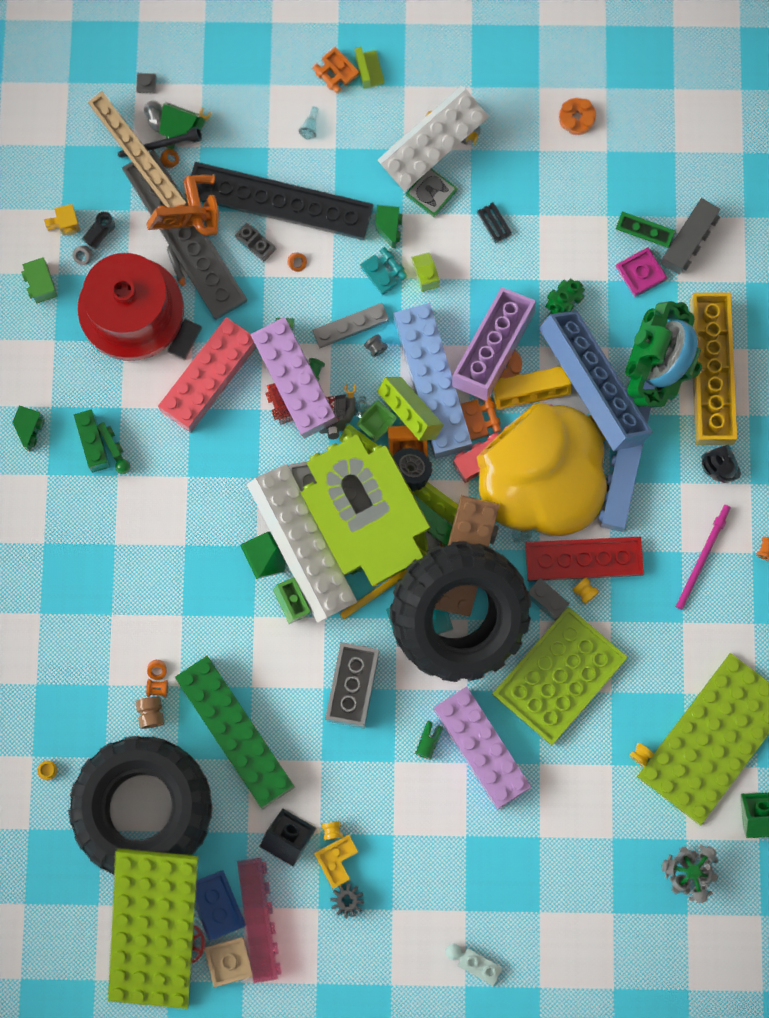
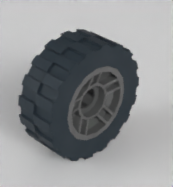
M408 447L406 449L402 448L400 451L398 450L393 455V458L411 491L421 490L427 484L433 469L429 457L418 449Z

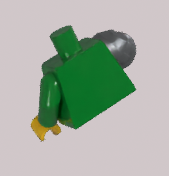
M155 100L147 102L144 106V114L148 119L150 127L159 132V134L166 136V138L185 134L190 128L197 126L201 131L211 115V112H209L207 116H204L202 114L204 108L198 114L165 102L162 108L161 104ZM175 144L166 147L169 149H174Z

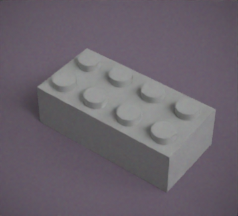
M340 643L325 717L326 722L365 729L379 658V649Z

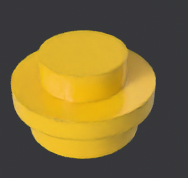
M49 760L41 762L37 769L39 777L43 780L53 779L57 774L56 764Z

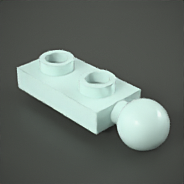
M450 944L446 948V956L450 960H460L457 966L494 986L503 969L502 967L468 948L463 953L457 944Z

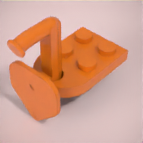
M215 175L187 176L184 179V188L188 206L180 204L175 207H157L146 223L147 229L159 230L194 226L203 235H217L219 211L214 195H209L203 207H201L196 184L200 183L213 185Z

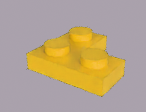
M349 834L314 853L332 889L350 880L341 862L358 853V850Z

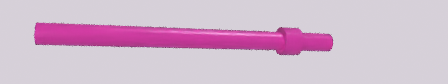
M724 505L719 516L715 518L713 522L714 527L675 606L676 608L683 610L717 536L726 524L725 520L731 509L730 506Z

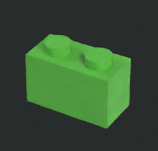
M44 257L22 264L24 271H21L24 281L29 283L27 292L30 299L34 298L37 304L58 297Z
M294 577L274 587L273 592L288 624L307 617L310 610Z

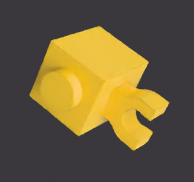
M73 204L54 208L56 217L44 219L48 231L58 227L62 235H73L80 231Z

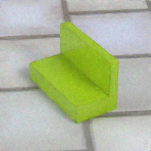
M362 47L355 48V58L363 89L383 85L384 78L377 51L373 50L363 53Z

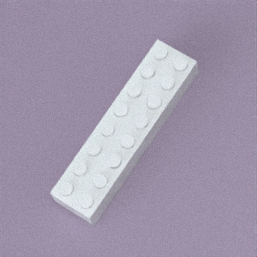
M285 464L249 482L247 486L317 623L357 603L342 570L300 493L301 490L288 465Z

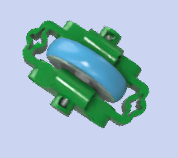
M668 301L658 303L655 309H649L643 317L625 369L626 376L631 378L627 393L633 398L635 405L638 407H664L667 400L671 401L677 396L682 382L697 377L702 370V364L698 362L701 349L697 347L698 338L693 328L695 318L684 302L675 303ZM645 381L654 386L655 389H643Z

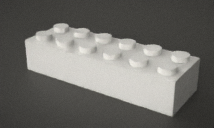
M461 85L377 161L405 192L488 119L489 116L467 89Z

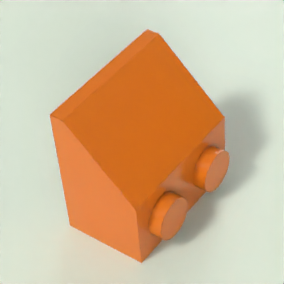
M407 426L388 427L389 450L392 456L398 450L400 451L402 448L406 449L408 447L418 449L428 456L427 440H418Z

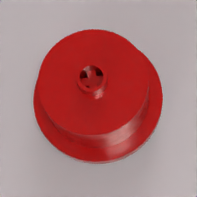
M133 253L113 254L96 263L85 278L78 300L79 322L89 342L101 353L123 361L142 360L163 351L177 336L184 317L183 296L174 277L158 263Z

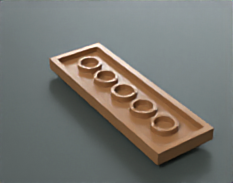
M461 495L448 545H451V542L466 541L470 544L480 543L489 547L499 504ZM463 585L449 590L440 598L435 609L470 617L478 587Z

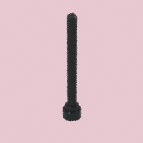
M197 126L190 128L185 134L147 143L144 146L150 151L185 141L196 143L202 141V134ZM124 150L118 152V157H128Z

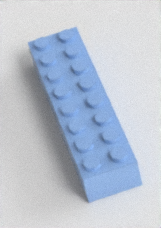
M427 303L394 312L395 325L415 393L444 425L436 440H429L434 458L438 459L470 450L472 447L471 438L456 388L452 387L451 371L431 304Z

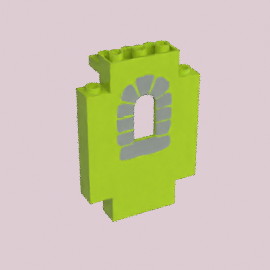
M350 434L339 445L334 443L326 448V452L322 454L318 452L309 457L310 461L306 463L317 483L307 484L300 493L343 574L348 575L362 567L371 585L375 587L406 570L415 559L419 560L424 556L415 538L432 528L389 448L386 445L383 447L378 445L369 454L370 451L367 445L363 443L361 437L358 434L355 436ZM348 475H355L359 478L373 506L358 514L355 513L342 488V481Z

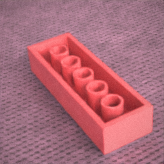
M226 317L158 405L160 412L191 433L256 348L250 333Z

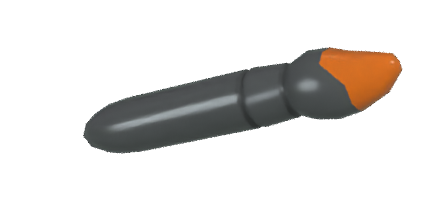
M168 245L167 252L175 271L176 279L180 285L185 286V276L182 273L179 261Z

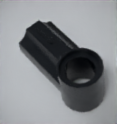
M106 211L97 214L96 221L82 238L87 245L96 249L105 236L114 230L115 222L111 214ZM103 220H110L107 225H101Z

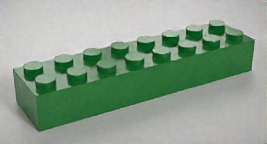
M205 656L175 676L178 684L262 810L295 788L208 656Z

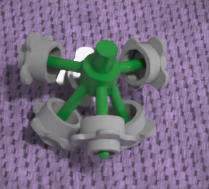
M700 845L699 849L701 851L698 853L700 862L697 865H693L697 857L696 851H690L686 846H683L679 849L680 852L674 859H672V855H669L668 860L663 861L662 872H665L666 879L671 875L672 891L675 894H689L691 884L689 879H694L696 888L691 890L692 896L689 897V900L696 901V903H704L708 900L707 897L713 894L712 891L707 890L709 884L718 880V875L714 874L710 865L712 862H719V859L716 857L717 853L710 846ZM676 871L686 872L687 876L683 874L676 876L675 874Z

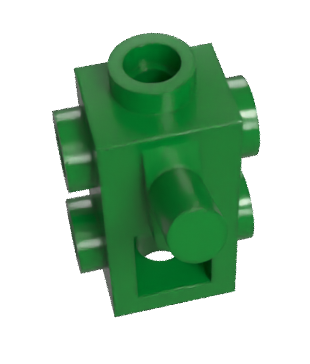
M571 278L568 281L563 280L559 284L557 291L553 289L547 296L549 300L545 307L551 311L549 315L572 311L575 306L574 304H579L585 297L583 294L585 289L582 283Z

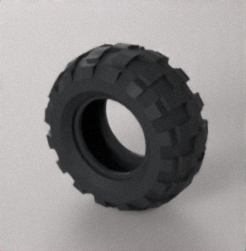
M466 541L451 542V545L444 547L438 545L427 550L425 556L419 560L415 559L406 568V574L401 580L397 581L393 591L394 600L393 604L390 605V620L393 625V634L399 647L408 660L414 663L419 670L429 676L440 677L444 681L458 682L460 679L472 681L483 678L485 673L492 670L494 672L498 671L506 665L504 662L512 654L516 655L523 644L521 642L522 636L529 629L531 600L523 577L517 568L503 555L491 547L480 543L470 544ZM463 585L476 586L485 590L488 597V611L485 620L477 630L460 638H447L435 632L433 626L434 609L445 593Z
M153 736L124 737L123 740L111 742L100 748L97 754L85 762L71 789L70 810H68L69 821L74 831V838L80 849L99 868L115 875L117 848L193 856L203 844L208 834L210 820L212 819L211 789L199 764L182 748L165 739ZM140 775L157 777L166 785L171 796L172 810L167 824L158 834L148 839L131 840L123 837L113 825L110 815V804L115 791L123 782L132 777Z

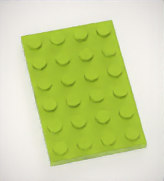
M568 606L492 695L552 746L628 657Z

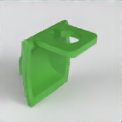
M377 400L363 413L356 425L370 438L377 441L388 431V427L393 425L397 417Z

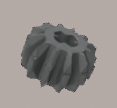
M347 884V891H344L343 886L339 885L341 893L336 890L333 891L338 898H330V901L337 902L331 908L336 909L340 907L336 913L338 916L344 910V918H348V911L351 912L352 917H355L354 908L359 912L362 911L357 906V903L364 904L363 900H357V898L363 896V893L355 895L358 887L355 886L351 892V884ZM346 895H350V899L353 900L352 905L349 903V907H345V903L342 902V898H345Z

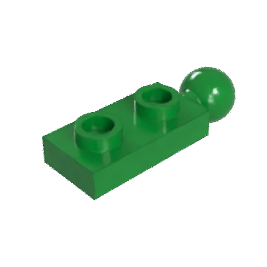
M104 422L98 424L97 427L116 461V471L120 474L128 473L130 463L121 456V453L124 451L119 442H114L112 437L115 434L111 426L106 427Z

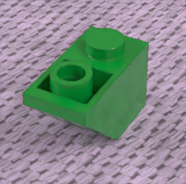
M377 205L375 228L392 248L396 249V242H400L401 231H398V225H402L403 214L399 213V207Z
M19 405L12 423L26 451L30 452L31 448H34L37 443L38 437L36 436L38 431L43 428L44 417L38 411Z

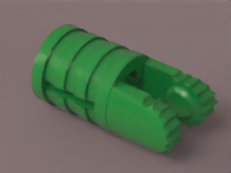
M431 721L426 722L421 740L415 751L416 755L428 760L432 759L434 749L443 730V727L438 725L434 730L432 738L429 737L433 726Z

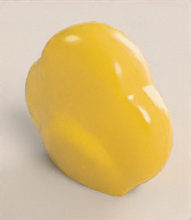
M543 402L533 404L507 426L477 456L480 468L479 494L481 500L499 504L495 521L513 530H535L548 536H566L588 527L599 515L607 493V482L602 467L604 442L599 429L587 415L575 408L561 405L550 406Z

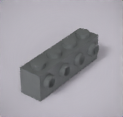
M701 198L666 251L660 264L678 275L683 270L687 271L692 262L690 258L692 255L696 256L701 249L699 244L702 240L706 241L711 231L709 229L711 225L716 226L718 223L720 208Z

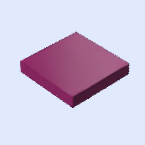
M649 247L619 262L615 266L634 297L667 280V276Z

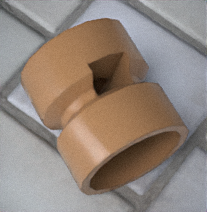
M148 697L135 701L136 710L140 713L138 717L140 729L154 728L165 724L163 713L159 712L162 708L160 697Z

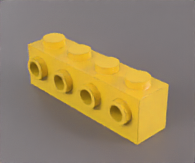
M553 367L552 369L537 370L533 373L518 374L509 378H499L492 393L496 408L500 410L571 395V382L562 367Z

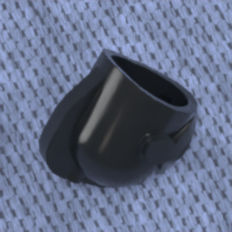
M729 444L710 450L702 455L703 470L713 480L729 483L740 478L741 471Z

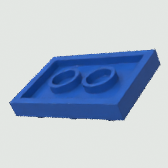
M223 870L197 880L195 909L209 942L246 926Z

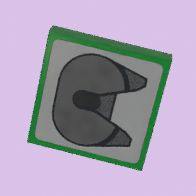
M431 168L406 192V196L435 218L458 191V188Z

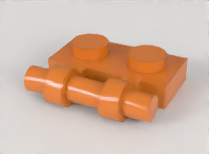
M336 47L322 57V62L325 65L320 67L316 63L312 67L316 72V76L319 79L322 78L327 83V87L336 94L342 90L338 83L342 82L347 86L360 75L359 71ZM331 70L336 76L331 78L327 72Z
M490 396L487 401L484 400L485 404L481 406L478 399L460 404L471 441L489 436L487 429L491 427L494 433L501 432L499 425L501 422L496 415V406ZM483 412H488L489 421H484Z

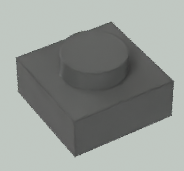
M137 73V93L155 94L156 74Z

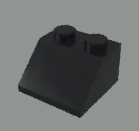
M282 808L266 831L259 847L294 867L313 836L316 827Z

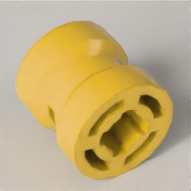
M587 577L572 590L581 597V601L585 605L599 593L596 587L590 585Z

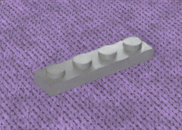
M380 303L312 331L319 348H323L389 322V318L383 304Z

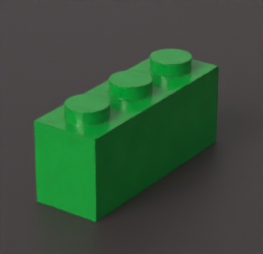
M623 211L616 226V230L666 248L670 247L676 232L673 229Z
M90 409L73 414L91 472L110 468L93 410Z

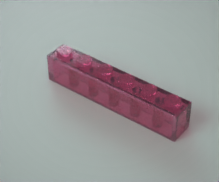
M262 858L237 861L253 983L279 979L278 975H282L280 962H276V955L279 954L278 943L273 940V934H276L275 922H271L270 914H273L272 902H268L267 894H270L269 882H265L264 875L268 873L267 863L263 862Z

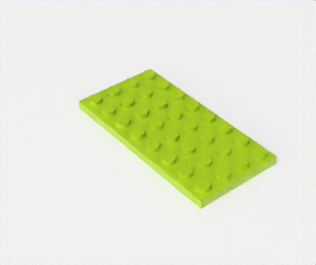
M729 653L655 751L653 757L649 759L647 765L637 775V778L701 826L769 735V682L733 654Z
M117 848L108 1001L188 1009L199 856Z

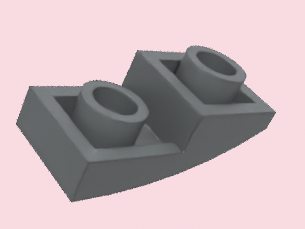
M248 223L234 235L236 239L263 262L276 250L274 244L264 238L258 230Z

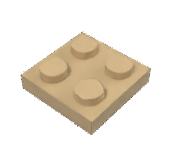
M244 937L205 947L214 987L253 977Z

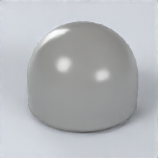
M78 246L73 251V259L76 263L85 265L92 259V251L87 246ZM79 251H83L86 254L85 260L79 259Z

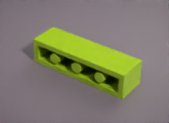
M385 377L377 393L418 440H436L444 426L443 423L402 377Z

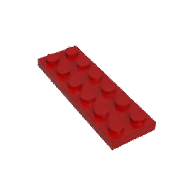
M641 537L525 542L527 581H538L540 578L546 581L585 579L586 577L608 578L644 575Z

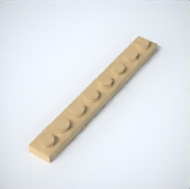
M101 91L92 98L88 104L164 205L167 207H175L180 204L187 206L188 203L105 93Z

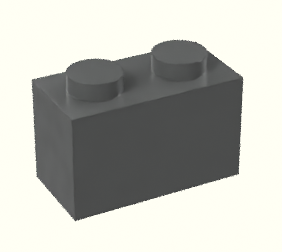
M541 578L529 590L530 600L554 621L560 617L570 604Z

